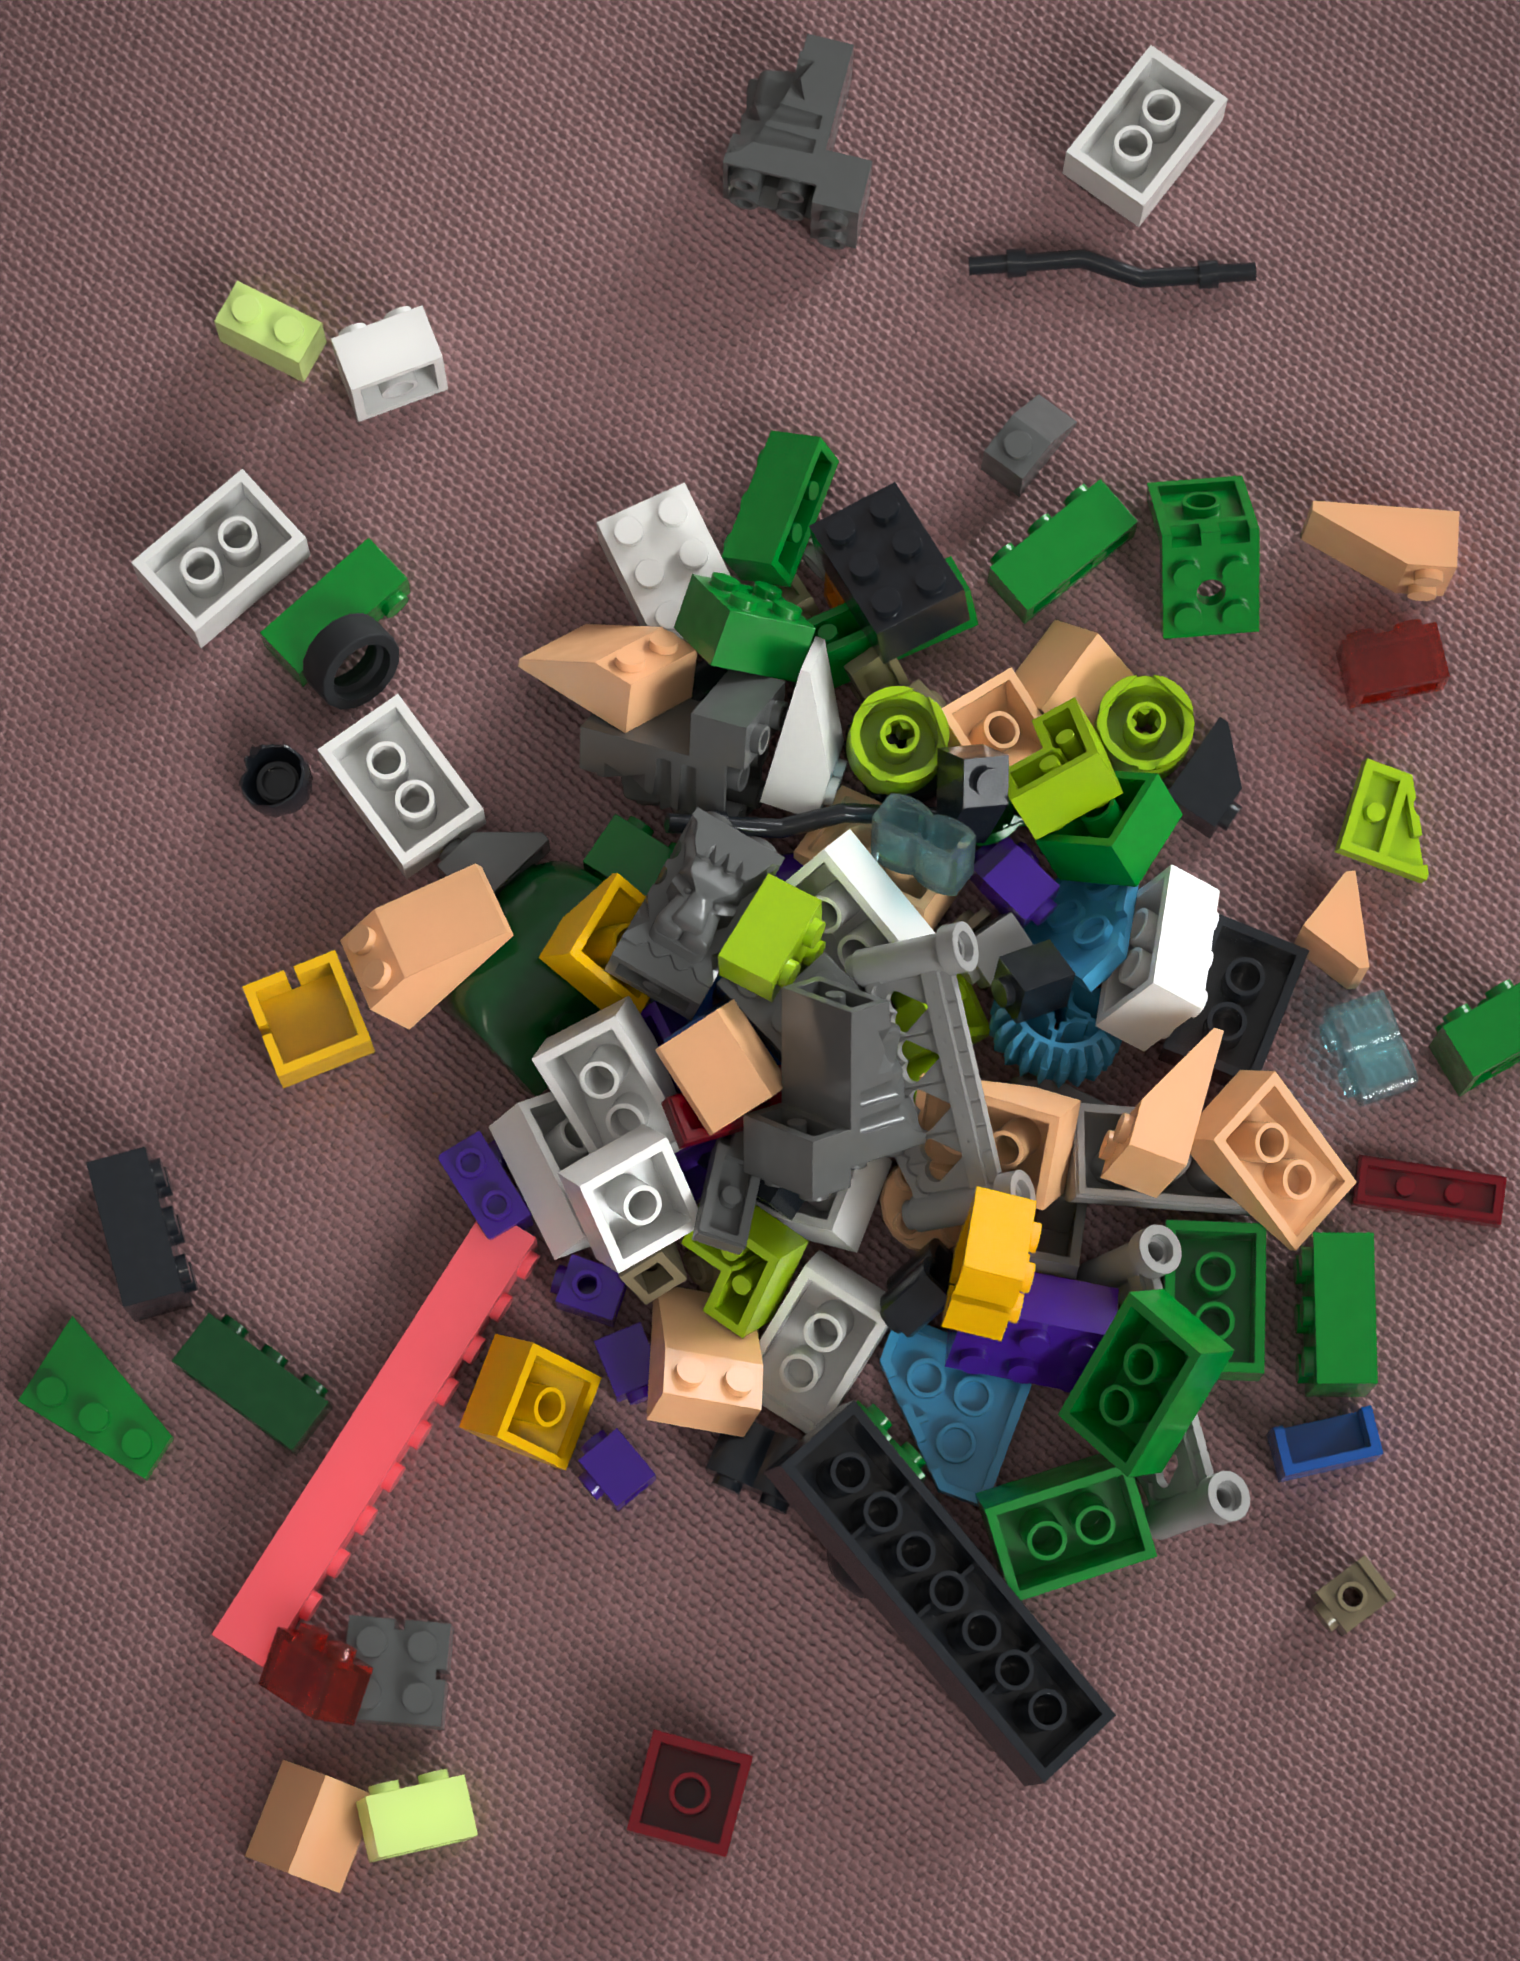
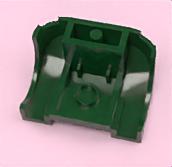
M553 860L540 865L533 864L520 873L496 896L514 936L438 1003L443 1011L452 1015L469 1028L506 1066L522 1089L534 1097L541 1095L548 1088V1085L532 1061L533 1056L545 1039L601 1010L539 959L540 954L562 918L603 882L581 867L567 861Z

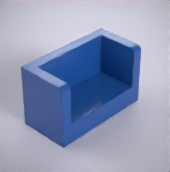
M1371 1405L1361 1407L1357 1412L1287 1428H1284L1283 1425L1272 1427L1267 1433L1278 1483L1373 1462L1384 1454Z

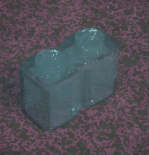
M890 793L873 814L871 855L887 869L901 874L913 875L927 889L946 896H956L974 873L976 835L964 823L948 816L933 815L930 809L920 801L896 793Z
M1383 990L1326 1010L1323 1017L1325 1023L1319 1026L1320 1034L1329 1053L1336 1051L1342 1063L1343 1069L1338 1070L1337 1074L1343 1093L1347 1098L1354 1096L1358 1106L1362 1107L1415 1088L1419 1081L1407 1046L1400 1035L1394 1013Z

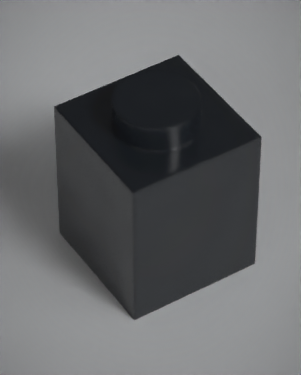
M1049 939L999 956L991 983L992 995L996 1003L1000 1007L1005 1008L1014 1022L1018 1024L1067 1007L1076 974Z

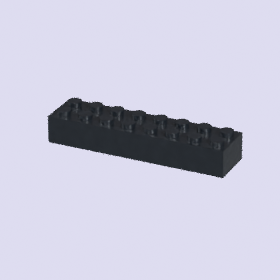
M855 1400L835 1408L764 1471V1474L1024 1786L1045 1783L1116 1716Z

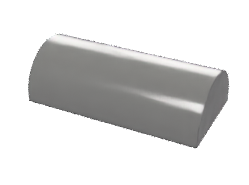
M1080 1103L1064 1194H1062L1067 1202L1251 1216L1203 1172L1191 1154L1189 1155L1186 1167L1157 1198L1100 1178L1105 1163L1104 1159L1099 1158L1103 1139L1109 1129L1115 1131L1122 1113L1130 1114L1135 1107Z

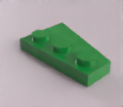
M73 1316L18 1399L24 1406L146 1481L174 1439Z

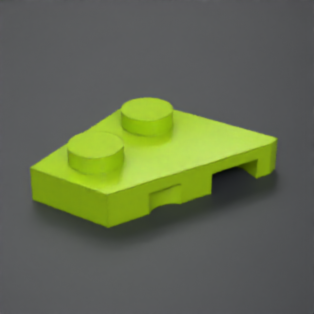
M1368 758L1361 762L1334 852L1421 884L1427 880L1429 871L1428 865H1423L1419 842V837L1422 836L1420 817L1414 809L1416 794L1412 774Z

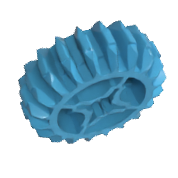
M1075 982L1072 985L1067 1007L1016 1024L1005 1008L1000 1007L995 1000L990 1011L992 1016L989 1023V1035L994 1038V1051L1004 1053L1005 1065L1017 1064L1020 1077L1028 1073L1037 1076L1038 1085L1045 1079H1050L1054 1081L1059 1089L1068 1080L1078 1088L1085 1078L1095 1081L1097 1076L1101 1074V1071H1107L1108 1067L1113 1063L1122 1040L1095 1026L1101 988H1095L1090 992ZM1055 1023L1058 1024L1057 1030L1054 1029Z

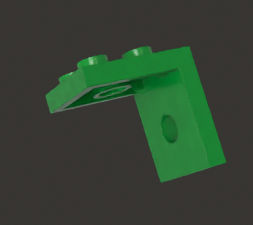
M1243 476L1147 483V502L1160 543V623L1163 639L1259 632L1260 528ZM1207 580H1217L1223 584L1220 591L1215 595L1202 596L1197 593L1198 587Z

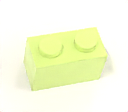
M239 281L235 283L214 320L221 342L302 382H305L327 343L322 322Z
M443 1769L417 1776L419 1785L400 1789L398 1780L369 1786L370 1796H365L356 1802L369 1863L463 1842L477 1836L478 1833L465 1775L449 1778L448 1770Z

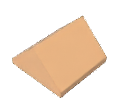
M1058 620L1053 621L1015 672L1042 715L1075 697L1093 727L1096 716L1098 718L1097 713L1100 703L1106 692L1119 680L1134 675L1098 633Z
M1012 667L942 708L949 725L948 747L983 744L1008 754L1009 766L1042 749L1032 723L1033 719L1042 714Z
M1346 871L1302 926L1294 944L1309 950L1306 959L1346 989H1356L1369 969L1356 871Z
M734 999L655 1049L709 1135L714 1134L783 1089L780 1068Z
M283 1760L245 1857L341 1893L363 1837L356 1802L365 1796H370L369 1792L325 1774Z

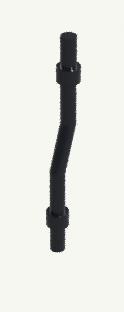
M1025 248L1006 249V254L968 256L969 275L1007 273V278L1027 277V272L1082 268L1138 288L1198 285L1199 289L1218 288L1219 283L1256 281L1255 262L1218 264L1217 260L1197 261V266L1141 269L1085 249L1026 253Z
M900 801L898 805L840 803L781 819L728 816L726 811L705 810V812L713 811L723 815L732 823L733 828L748 837L755 836L761 838L783 839L842 823L897 825L898 830L919 831L922 826L937 827V807H923L919 801ZM667 813L664 820L665 832L682 834L693 814Z

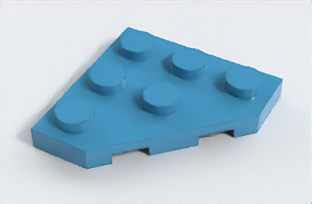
M1057 878L1055 881L1060 885L1054 901L1058 904V907L1042 924L1037 926L1031 921L1024 928V931L1033 944L1050 939L1075 972L1074 982L1092 992L1100 983L1106 981L1112 972L1127 959L1139 885L1131 887L1064 881Z
M926 1325L913 1337H906L903 1333L898 1334L891 1330L879 1364L920 1454L926 1462L925 1465L935 1487L942 1494L979 1507L975 1493L994 1487L1032 1384H1020L1010 1379L984 1374H969L959 1369L944 1367L948 1332Z

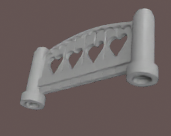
M963 921L942 925L934 934L859 949L845 960L846 974L856 985L859 984L864 987L866 993L890 1001L892 993L898 991L926 1004L928 1007L907 1032L900 1031L896 1057L903 1069L904 1096H910L914 1104L913 1096L915 1091L922 1090L950 1103L951 1108L930 1131L924 1130L921 1126L920 1128L925 1133V1143L928 1139L935 1140L962 1153V1158L942 1180H938L930 1173L929 1166L932 1159L925 1152V1143L906 1149L903 1155L895 1157L913 1195L910 1200H906L903 1203V1221L908 1229H916L918 1232L963 1225L977 1186L1036 1201L1033 1183L1025 1171L1014 1170L1002 1173L956 976V974L973 971L977 966L979 957L975 934L971 927ZM890 1001L889 1019L895 1023L898 1012L892 1007ZM906 1040L939 1054V1059L918 1082L910 1079L907 1074L909 1061L902 1053V1045ZM914 1104V1107H915V1110H916V1114H917V1118H918V1115H919V1113H920V1109L917 1108L916 1105Z
M1151 1225L1136 1232L1131 1237L1129 1243L1082 1263L1078 1268L1076 1280L1118 1288V1303L1119 1300L1124 1302L1129 1292L1163 1289L1160 1277L1173 1272L1181 1262L1182 1251L1180 1242L1169 1228L1163 1225ZM1198 1414L1173 1453L1177 1457L1178 1466L1169 1485L1165 1481L1164 1470L1162 1473L1137 1476L1149 1502V1506L1145 1509V1515L1152 1538L1164 1540L1209 1523L1226 1525L1240 1520L1248 1512L1250 1494L1243 1479L1231 1471H1220L1214 1474L1209 1453L1206 1450L1207 1446Z

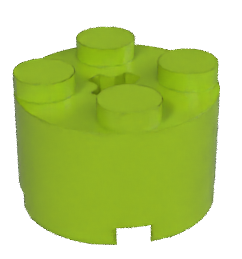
M1133 675L1119 680L1106 692L1098 709V718L1096 716L1094 729L1101 739L1114 771L1157 773L1163 779L1181 765L1188 752L1194 734V711L1188 695L1172 680L1158 675ZM1149 724L1153 727L1151 734L1148 732L1141 734L1135 730L1136 725L1142 728Z
M890 686L872 693L856 711L847 735L846 753L852 771L866 785L867 789L873 793L898 796L918 791L926 786L937 774V748L948 747L949 725L947 718L937 702L929 696L926 697L914 691L913 688ZM895 733L898 740L907 739L905 747L898 749L896 744H889L890 735Z

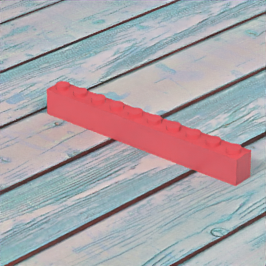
M477 1221L474 1223L211 1634L212 1636L267 1671L273 1662L279 1666L284 1662L296 1642V1639L290 1636L300 1619L308 1622L323 1600V1596L317 1592L328 1575L334 1579L337 1578L350 1558L351 1553L345 1550L352 1537L356 1532L363 1536L374 1521L378 1510L373 1507V1504L383 1489L390 1493L402 1477L406 1467L401 1465L400 1462L411 1446L418 1450L428 1436L433 1424L427 1420L436 1405L439 1404L445 1407L456 1392L460 1382L454 1379L464 1361L472 1365L481 1353L487 1339L481 1336L491 1319L498 1323L503 1318L514 1298L508 1292L518 1277L525 1281L535 1268L540 1258V1255L535 1252L538 1247L535 1236L516 1225L495 1239L489 1240Z

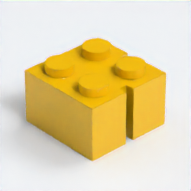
M335 950L293 966L301 985L295 989H291L284 970L242 986L283 1089L375 1052Z
M979 1186L976 1187L955 1246L949 1283L955 1284V1286L949 1285L941 1327L1001 1341L1008 1322L1017 1324L1024 1299V1294L1020 1292L1029 1293L1036 1266L1035 1263L1029 1262L1030 1254L1028 1253L1036 1252L1041 1234L1042 1223L1034 1222L1037 1201Z

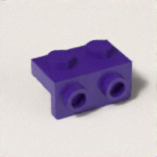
M479 1130L439 1155V1162L487 1239L493 1240L516 1225L525 1230L534 1224L530 1209L518 1185H513L504 1171V1168L508 1167L495 1140L487 1143Z

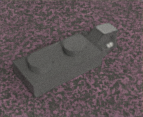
M744 1131L727 1135L726 1138L720 1137L716 1139L715 1146L710 1154L692 1236L694 1241L740 1255L747 1245L761 1180L744 1172Z

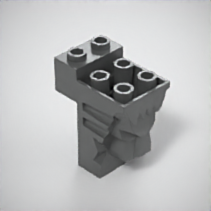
M807 34L803 51L800 50L795 72L765 70L760 73L759 78L749 80L746 112L741 115L740 135L732 134L723 160V198L729 199L733 205L743 209L753 210L757 207L775 210L779 216L788 220L800 221L803 218L811 219L810 238L817 239L821 245L831 249H843L845 246L856 249L870 198L873 161L833 151L852 83L854 45Z
M729 669L701 702L687 699L627 733L620 731L592 713L580 727L579 768L597 773L601 777L621 776L625 798L636 801L637 804L659 806L660 810L670 807L675 814H693L698 807L703 811H726L728 816L748 817L754 809H759L763 804L760 800L766 781L762 780V766L768 755L769 740L777 730L782 731L789 709V703L784 701L786 681Z
M697 807L681 834L670 858L665 862L655 884L650 888L645 900L613 951L604 971L692 1021L719 974L718 955L768 873L775 876L785 857L776 853L775 847L768 841L755 836L748 837L733 828L732 823L723 815L713 811L705 812Z
M822 976L782 987V1102L744 1114L745 1173L765 1180V1184L770 1187L784 1188L797 1193L799 1198L804 1201L820 1202L827 1200L832 1193L851 1187V1170L863 1169L867 1166V1162L882 1157L901 1156L905 1153L906 1149L925 1143V1133L919 1126L914 1104L910 1096H904L903 1069L896 1057L900 1040V1027L889 1019L890 1001Z

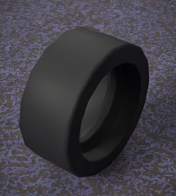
M364 613L347 614L333 620L310 643L303 660V675L309 685L327 704L340 710L354 709L370 702L385 689L394 677L399 664V647L394 638L374 618ZM368 645L365 654L352 669L345 674L335 677L338 668L349 655L357 649Z

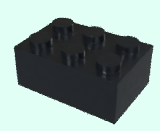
M896 482L809 526L817 559L883 664L970 620L963 586Z
M1219 914V921L1213 933L1211 947L1213 961L1208 970L1205 991L1208 993L1207 1002L1199 1015L1193 1018L1190 1017L1175 1028L1171 1035L1165 1039L1158 1060L1176 1066L1214 1027L1223 1030L1210 1081L1225 1087L1239 1070L1262 1071L1309 950Z
M144 1146L86 1162L123 1308L137 1322L192 1307L193 1303L190 1292L197 1291L198 1285L191 1262H188L185 1253H179L178 1245L186 1243L179 1215L175 1214L173 1206L167 1207L165 1197L172 1196L173 1189L166 1166L163 1167L161 1159H153Z

